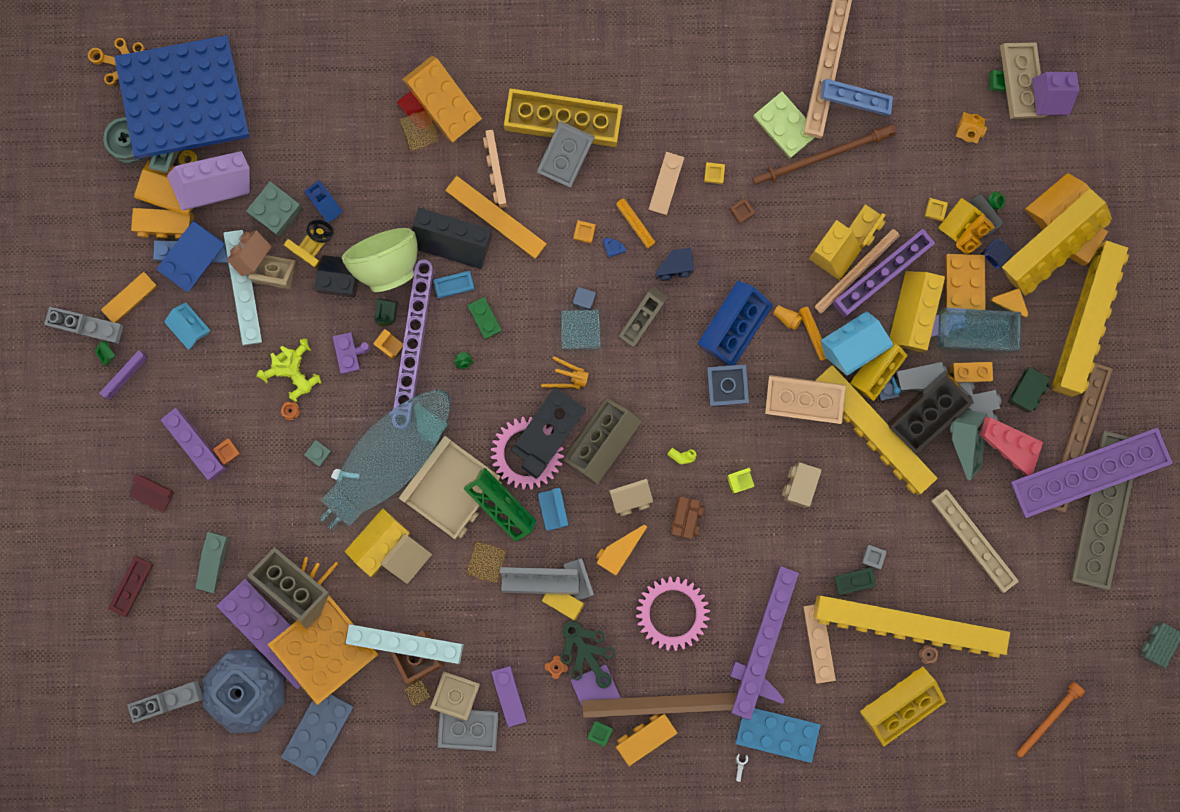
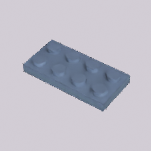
M333 694L329 695L319 705H316L312 700L281 758L316 776L354 706Z

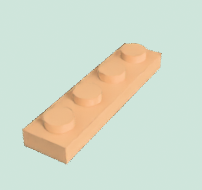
M487 130V137H483L485 149L489 148L490 153L486 158L488 167L492 166L493 173L490 174L491 185L496 186V192H493L494 202L499 203V208H505L507 204L493 130Z
M815 604L803 606L815 682L817 684L836 681L827 626L818 623V619L813 618Z

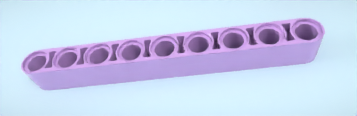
M428 260L418 261L414 271L392 422L399 429L408 428L412 419L434 269ZM424 265L430 267L429 272L426 274L420 273V268ZM420 284L427 286L423 293L417 291V287ZM416 303L424 304V308L421 311L414 310ZM415 321L421 323V327L418 330L411 329V325ZM411 340L418 341V346L415 349L408 347ZM408 359L415 360V365L412 368L405 366ZM406 377L412 378V384L409 387L403 386L402 383ZM403 396L409 397V403L406 406L400 405V399ZM400 415L406 416V422L403 425L397 423V418Z

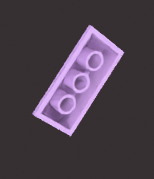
M242 151L178 165L167 175L182 211L250 193L249 166Z

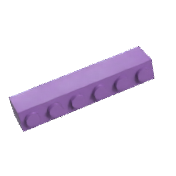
M922 229L838 297L832 305L845 318L930 249L935 242Z

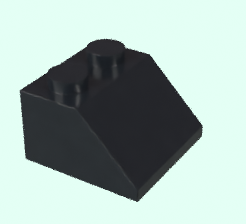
M322 255L317 269L314 290L317 293L355 298L358 279L347 270L342 257Z

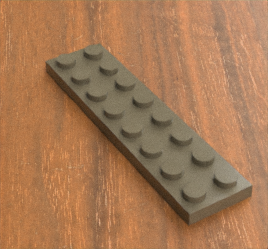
M1102 431L1098 449L1131 437ZM1133 479L1088 495L1070 581L1110 590Z

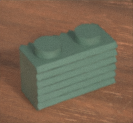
M1158 622L1150 630V639L1145 641L1141 647V657L1161 668H1166L1180 643V631L1165 623Z

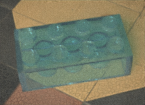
M961 308L939 310L938 349L1006 353L1019 351L1021 312Z

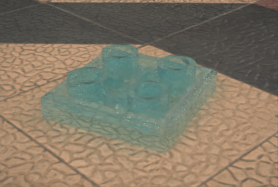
M599 310L561 311L562 349L600 348Z

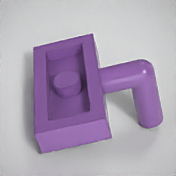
M351 332L333 336L341 374L360 370L357 355L369 352L371 347L366 342L362 343L359 347H355Z

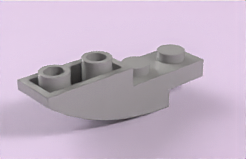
M50 306L44 325L117 344H119L124 325Z
M198 681L127 704L132 722L135 723L203 700Z

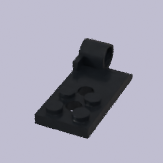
M554 387L511 449L512 452L525 460L521 469L536 480L543 473L586 411L585 407L556 387ZM563 409L565 417L563 419L555 418V410ZM547 424L554 427V433L551 435H546L543 432V428Z

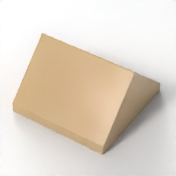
M265 255L255 271L248 275V279L253 283L291 290L296 260Z

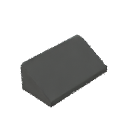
M979 194L969 202L981 211L995 227L985 237L1004 224L982 194Z

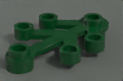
M574 621L567 622L562 630L566 643L560 660L564 664H569L572 661L571 651L575 642L578 647L575 667L571 671V677L574 680L582 678V667L585 658L597 676V685L603 689L608 688L612 683V678L608 673L601 670L592 654L612 659L615 656V650L612 647L602 648L585 644L581 637L594 639L595 642L601 643L605 639L604 633L600 630L593 632L581 629V626ZM571 627L576 629L574 634H569L568 632ZM597 633L603 635L601 640H596L595 635ZM609 649L613 651V655L610 657L606 655V651ZM565 654H568L570 656V659L567 662L563 661V656ZM575 671L580 672L579 678H574L573 673ZM603 676L607 678L605 684L600 682V678Z

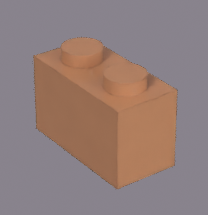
M257 230L250 233L245 232L239 238L240 242L238 245L230 250L231 254L227 258V261L241 276L253 273L272 247Z

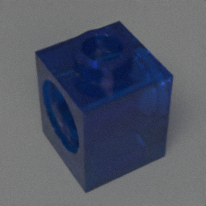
M997 237L980 254L985 255V258L998 269L1011 259L1010 256L1014 252Z

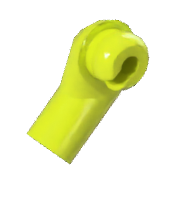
M673 447L667 454L681 465L692 463L697 456L696 452L692 449L680 453Z

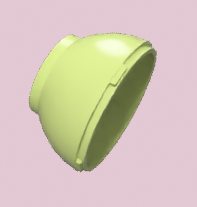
M397 228L378 233L349 248L342 256L343 263L356 279L370 286L373 292H382L396 288L414 276L413 268L418 252L416 235L409 228Z

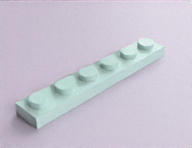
M243 230L223 233L227 258L231 254L230 250L240 242L239 238L243 235ZM228 262L242 346L262 343L252 281L248 279L249 274L241 276Z
M350 624L346 638V644L456 664L461 662L464 645Z

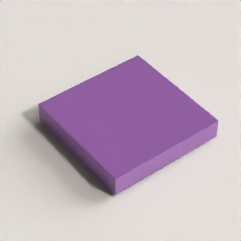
M606 664L600 666L603 672L610 675ZM593 670L584 673L580 680H570L582 706V700L620 698L613 679L611 685L605 689L597 685V676ZM604 676L601 677L600 682L602 684H605L607 682V678Z

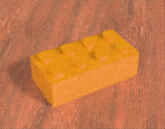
M429 57L402 79L449 141L454 142L482 119L436 57Z

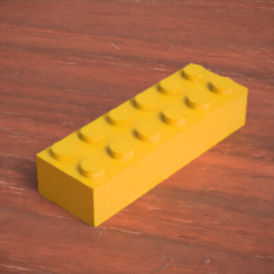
M510 88L504 129L509 132L552 138L559 121H562L595 136L592 144L617 148L623 105Z
M1089 189L1002 266L1010 283L1016 288H1020L1024 296L1033 292L1040 282L1048 279L1057 267L1064 265L1066 259L1072 254H1076L1083 244L1092 240L1100 229L1109 225L1112 216L1106 202L1093 190Z

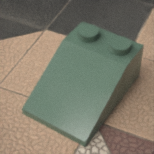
M965 410L951 423L950 432L953 433L952 441L967 480H972L982 468L985 440L980 436L984 419L988 416L987 413Z

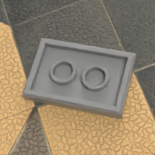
M559 121L536 172L571 188L595 136Z
M471 710L467 722L440 713L437 748L496 751L499 711Z

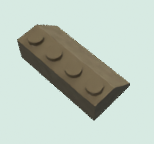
M606 398L565 455L563 461L598 484L642 421L629 410Z
M275 547L247 575L259 590L306 630L321 615L329 596L328 591Z

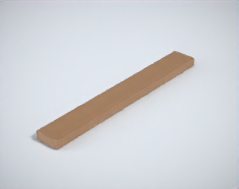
M1095 363L1092 373H1089L1087 379L1089 385L1087 390L1083 391L1060 464L1085 455L1113 370L1112 368ZM1068 503L1052 509L1066 513Z
M737 693L582 700L583 717L587 718L732 710Z

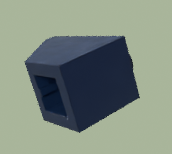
M691 248L672 250L656 271V279L660 278L661 281L672 279V276L679 275V278L691 276L690 274L694 272Z

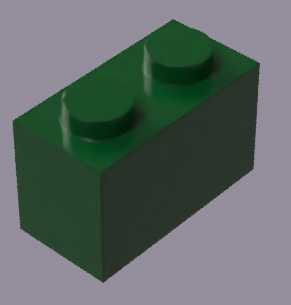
M1031 367L1025 369L1007 402L1026 413L1032 412V410L1035 411L1040 404L1039 398L1041 394L1044 395L1050 386L1048 384L1050 378Z

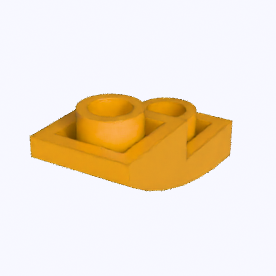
M983 214L979 216L963 232L956 243L957 248L966 255L982 245L980 238L995 228L993 223Z

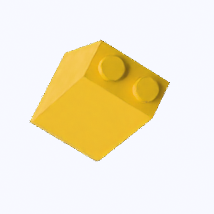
M836 220L809 260L840 281L862 249L853 231Z

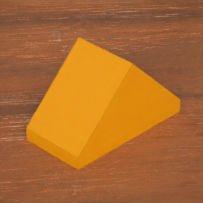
M1020 288L991 297L989 300L1021 317L1028 316Z

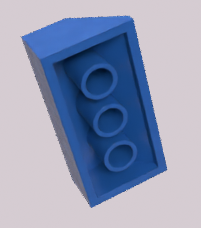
M738 280L697 344L728 366L735 365L773 304L755 287Z

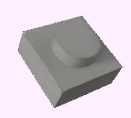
M867 545L861 564L881 570L887 551Z

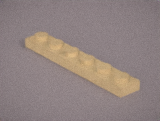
M947 489L931 500V503L1002 593H1005L1019 582Z

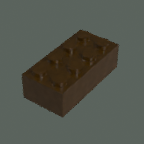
M945 370L888 422L889 428L917 454L974 403L973 398Z

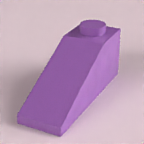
M511 665L493 670L491 673L508 727L527 722Z

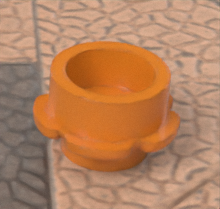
M289 401L285 402L281 408V415L286 420L297 418L300 413L298 404Z

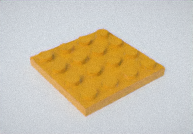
M330 596L327 598L321 615L307 630L296 621L267 644L316 705H319L378 656V653L372 648L346 644L349 624H354Z

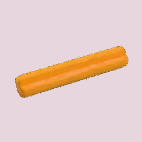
M624 198L619 200L616 206L646 248L653 246L655 240Z
M803 307L799 310V313L803 317L802 320L818 357L823 361L827 358L824 356L821 344L822 337L809 307Z

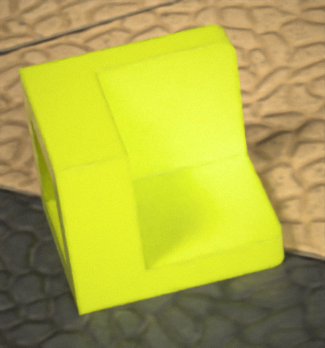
M750 468L727 475L733 494L754 487Z

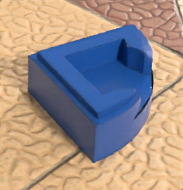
M611 238L602 239L608 258L626 252V248L619 241Z

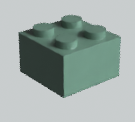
M269 182L246 212L280 238L303 208L272 182Z

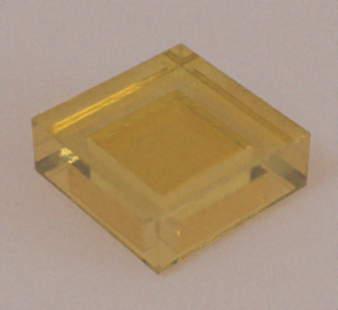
M422 680L404 689L413 706L431 697Z

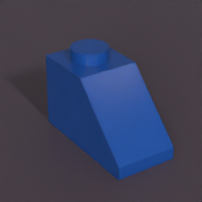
M320 180L304 191L327 223L336 219L343 212Z

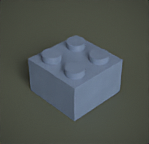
M746 364L707 367L710 407L749 403Z

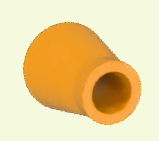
M778 305L773 313L789 330H796L803 319L800 313Z

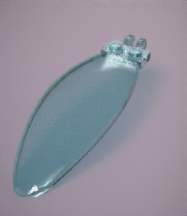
M431 390L422 393L390 411L365 433L344 463L335 486L321 500L329 508L319 518L322 522L329 517L332 511L338 516L329 524L328 528L330 530L340 520L350 526L363 511L383 502L413 478L432 453L443 432L451 406L449 394L444 390Z

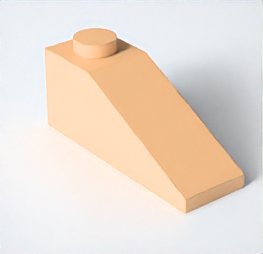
M666 152L649 206L650 211L667 216L684 157Z

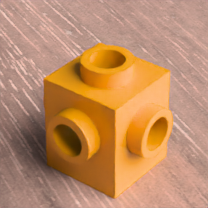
M963 112L957 126L956 137L962 138L966 142L978 143L980 137L983 138L987 127L984 126L985 118L978 114Z

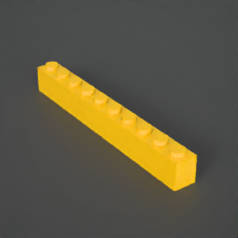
M819 595L816 597L813 618L818 619L820 624L829 625L830 622H835L837 627L846 629L851 625L856 626V631L867 632L868 629L875 630V634L886 636L888 632L894 634L893 638L904 640L906 636L913 637L912 641L924 643V640L932 641L931 645L943 647V643L951 644V649L961 651L962 647H967L969 652L981 654V650L988 651V656L1000 658V654L1007 655L1010 632Z

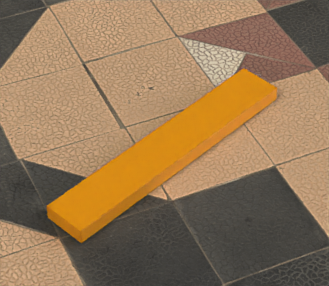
M458 176L454 178L445 190V192L535 260L546 247L547 243Z

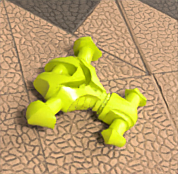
M300 339L301 345L296 350L281 346L282 352L275 356L274 353H271V369L265 372L259 370L256 376L261 378L266 384L268 383L267 379L274 375L276 377H291L293 380L292 384L298 387L292 393L288 392L289 398L294 402H297L296 398L300 395L308 394L316 383H322L320 375L313 374V377L307 381L305 375L299 372L301 355L306 350L312 351L309 347L308 339Z

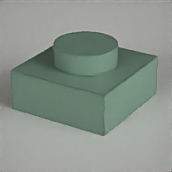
M315 440L304 456L321 467L332 451Z

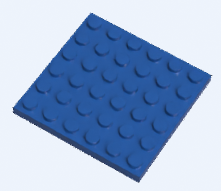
M228 35L114 56L135 160L250 138Z

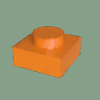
M230 438L213 449L223 465L228 464L240 455V452Z

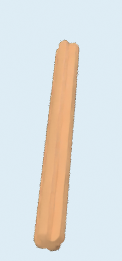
M892 229L815 305L816 311L822 314L900 236L899 233Z

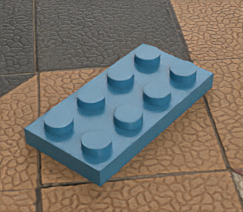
M754 708L751 720L741 717L735 744L812 763L820 724Z

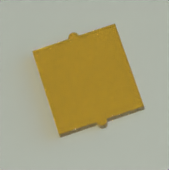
M426 110L418 113L412 112L410 116L399 119L409 151L421 147L426 148L427 145L439 141L432 119Z
M476 542L466 574L478 577L480 580L485 579L497 583L506 550L493 547L492 544L486 545Z

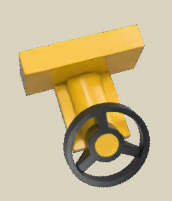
M313 220L308 224L306 229L307 236L299 246L289 239L284 244L287 249L315 269H318L320 263L315 258L316 255L333 236V228L323 220ZM314 224V230L311 229L309 231V227ZM318 224L326 226L330 230V232H326L322 227H319Z

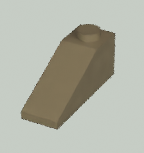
M653 287L642 300L618 337L632 347H635L669 297L656 287Z

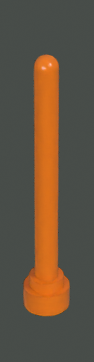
M1071 683L1065 698L1017 751L1016 754L1019 758H1022L1074 698L1077 699L1083 696L1085 690L1077 683Z

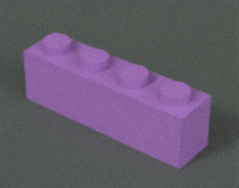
M173 409L161 419L165 427L207 480L213 481L227 470L226 466L223 465L218 456L180 409Z

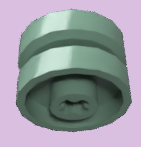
M126 117L115 119L109 123L103 136L104 146L108 152L125 164H136L144 160L145 158L135 160L133 156Z

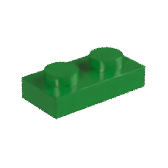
M485 297L467 305L485 340L502 332Z

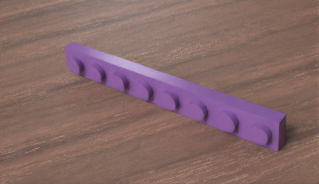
M782 566L779 567L731 714L751 720L793 593L798 572Z

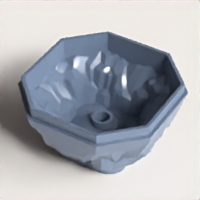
M256 649L228 650L202 679V707L231 734L259 732L285 703L284 676ZM237 689L241 690V696L236 695Z

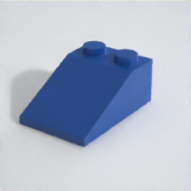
M193 221L156 270L186 292H189L194 288L225 243L196 221Z

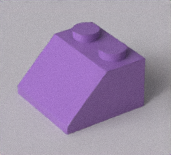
M1045 72L1032 78L1037 115H1070L1079 93L1077 72Z

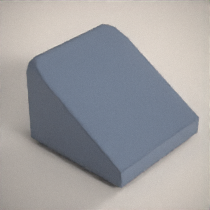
M578 287L572 305L591 311L596 292Z

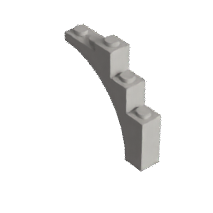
M940 362L897 371L894 377L901 392L923 391L947 369ZM958 382L973 398L974 403L966 410L987 413V417L998 421L996 414H993V411L1000 409L999 405H1001V398L996 393V390L973 395L972 391L975 390L973 382ZM987 443L989 451L996 450L989 443Z

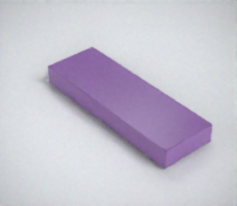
M138 350L99 394L106 399H111L148 359V356Z

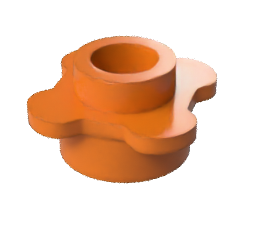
M554 656L550 663L545 664V670L552 674L553 679H558L562 672L568 670V666L563 664L560 656Z

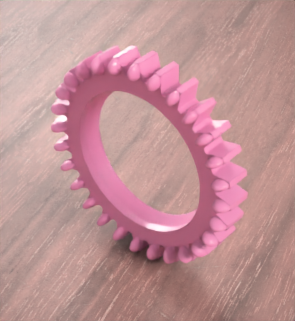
M522 417L521 423L515 418L514 425L507 422L508 429L501 427L503 435L496 433L500 440H493L492 442L497 447L491 448V451L496 452V455L491 456V459L497 460L492 465L493 467L500 466L496 473L503 472L504 474L501 479L504 480L508 477V485L515 481V488L521 483L523 490H525L527 484L533 490L534 483L540 488V481L547 485L546 477L554 479L551 472H559L555 466H562V463L557 460L564 458V455L558 454V452L564 450L563 447H560L537 480L532 476L519 475L509 468L504 457L505 445L512 435L526 429L532 417L529 418L528 422ZM545 425L543 432L546 435H551L554 428L551 426L546 429L547 425Z
M669 577L668 583L661 578V585L654 581V589L647 586L650 593L642 592L645 600L639 599L638 601L643 606L636 607L637 610L642 611L636 617L642 618V621L637 624L638 626H645L641 630V633L648 632L645 638L653 637L651 642L653 645L659 641L658 648L660 649L664 644H666V650H669L670 646L673 645L675 651H677L678 644H680L682 649H685V642L692 646V638L698 642L699 639L696 634L704 635L700 628H707L708 626L703 621L710 619L704 616L705 613L710 612V610L703 608L708 604V602L701 601L705 595H697L700 588L693 590V582L687 586V579L680 583L679 577L676 578L675 582ZM669 590L685 593L691 598L696 608L694 625L687 633L678 637H668L659 633L650 620L652 602L659 594Z

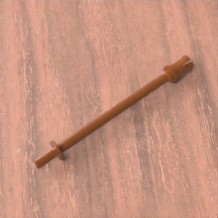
M893 124L880 129L875 128L867 136L773 170L770 166L767 173L753 177V183L756 185L770 179L775 183L776 177L869 142L880 143L885 138L895 136L896 129Z

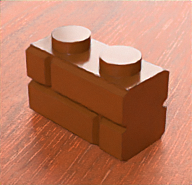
M678 496L670 535L693 539L694 536H698L700 525H697V519L702 517L704 506H700L701 501Z

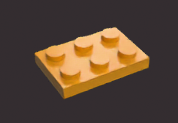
M946 254V311L984 312L985 255Z

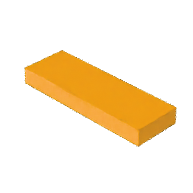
M143 272L104 306L101 311L111 322L117 323L158 286Z

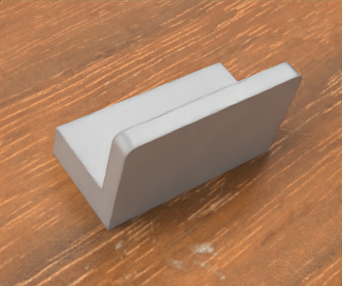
M582 558L564 564L565 569H578L580 574L579 595H574V597L581 600L593 596L594 593Z

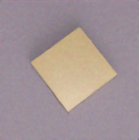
M405 533L380 564L408 584L432 554Z
M443 671L430 709L467 722L480 684Z

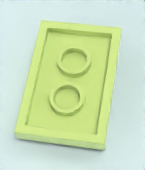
M783 92L779 93L753 116L789 159L816 138L803 134L806 118Z

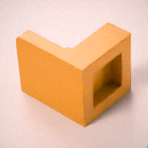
M386 329L383 330L373 343L375 347L393 360L403 348V343Z

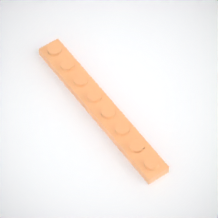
M832 0L803 131L805 135L817 138L823 137L830 101L820 99L822 81L825 79L835 81L852 0Z

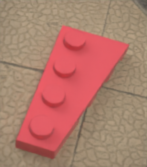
M985 417L980 436L994 449L999 450L1004 458L1009 459L1016 469H1020L1025 477L1033 474L1043 442L993 418Z

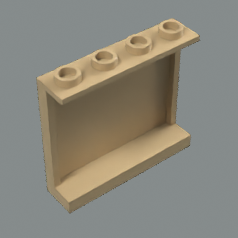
M444 436L399 499L434 523L456 540L458 537L461 539L468 530L465 527L469 521L473 523L478 517L479 513L477 511L480 508V505L464 490L465 485L475 480L479 471L483 468H486L499 482L501 477ZM477 485L472 488L475 492L482 493V490Z

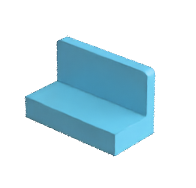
M186 302L172 309L164 321L188 350L194 346L197 340L208 335L211 331Z

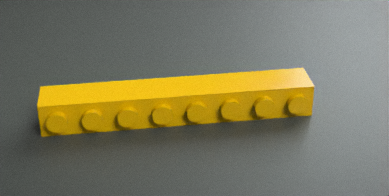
M833 365L815 380L847 385L843 420L846 423L850 422L855 427L853 429L859 437L863 436L868 441L866 443L872 451L876 450L881 455L879 457L886 466L890 465L894 469L893 474L899 480L903 479L907 483L906 488L912 494H922L938 479Z

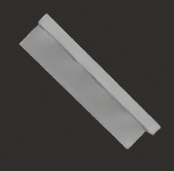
M500 567L502 593L579 595L580 574L578 569Z

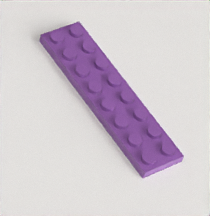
M1155 428L1010 483L1023 516L1027 518L1173 463L1159 429Z

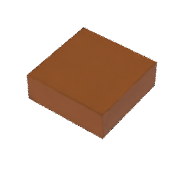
M743 198L729 208L739 224L756 214L746 198Z

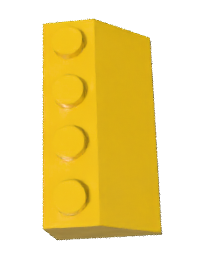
M905 271L889 336L893 343L903 349L924 354L927 352L945 276L928 272Z
M922 666L909 677L897 683L888 692L883 693L874 702L865 706L860 713L884 747L946 703V700L935 679Z

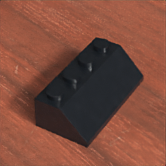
M419 207L412 227V231L416 235L418 251L482 269L492 238V229Z

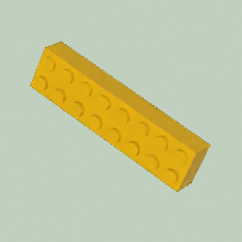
M1106 240L1101 243L1092 257L1050 390L1070 397L1080 395L1083 391L1087 390L1089 385L1087 378L1095 366L1093 359L1100 350V344L1098 343L1100 337H1103L1106 331L1104 324L1112 312L1110 305L1117 296V290L1115 289L1117 283H1120L1123 277L1121 270L1129 257V254H1127L1128 247Z

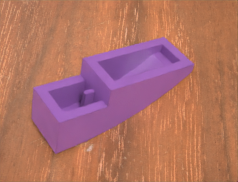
M734 661L729 676L742 680L746 666ZM764 678L759 695L783 704L784 699Z

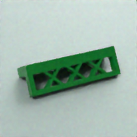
M486 468L479 471L475 480L465 485L464 490L515 542L532 532L537 520ZM477 485L482 490V493H477L472 488ZM486 500L493 501L495 503V507L489 506L486 503ZM499 513L505 514L508 520L502 519ZM512 526L518 527L521 532L516 534L512 530Z

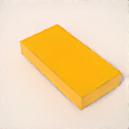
M545 594L542 599L544 603L575 621L585 603L571 595Z

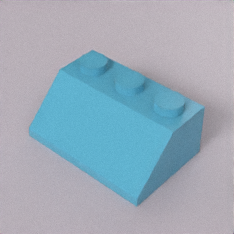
M867 311L821 340L824 356L846 375H849L893 347L891 339L879 320Z

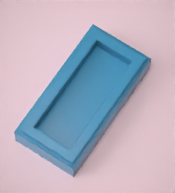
M470 271L433 280L438 299L475 290Z

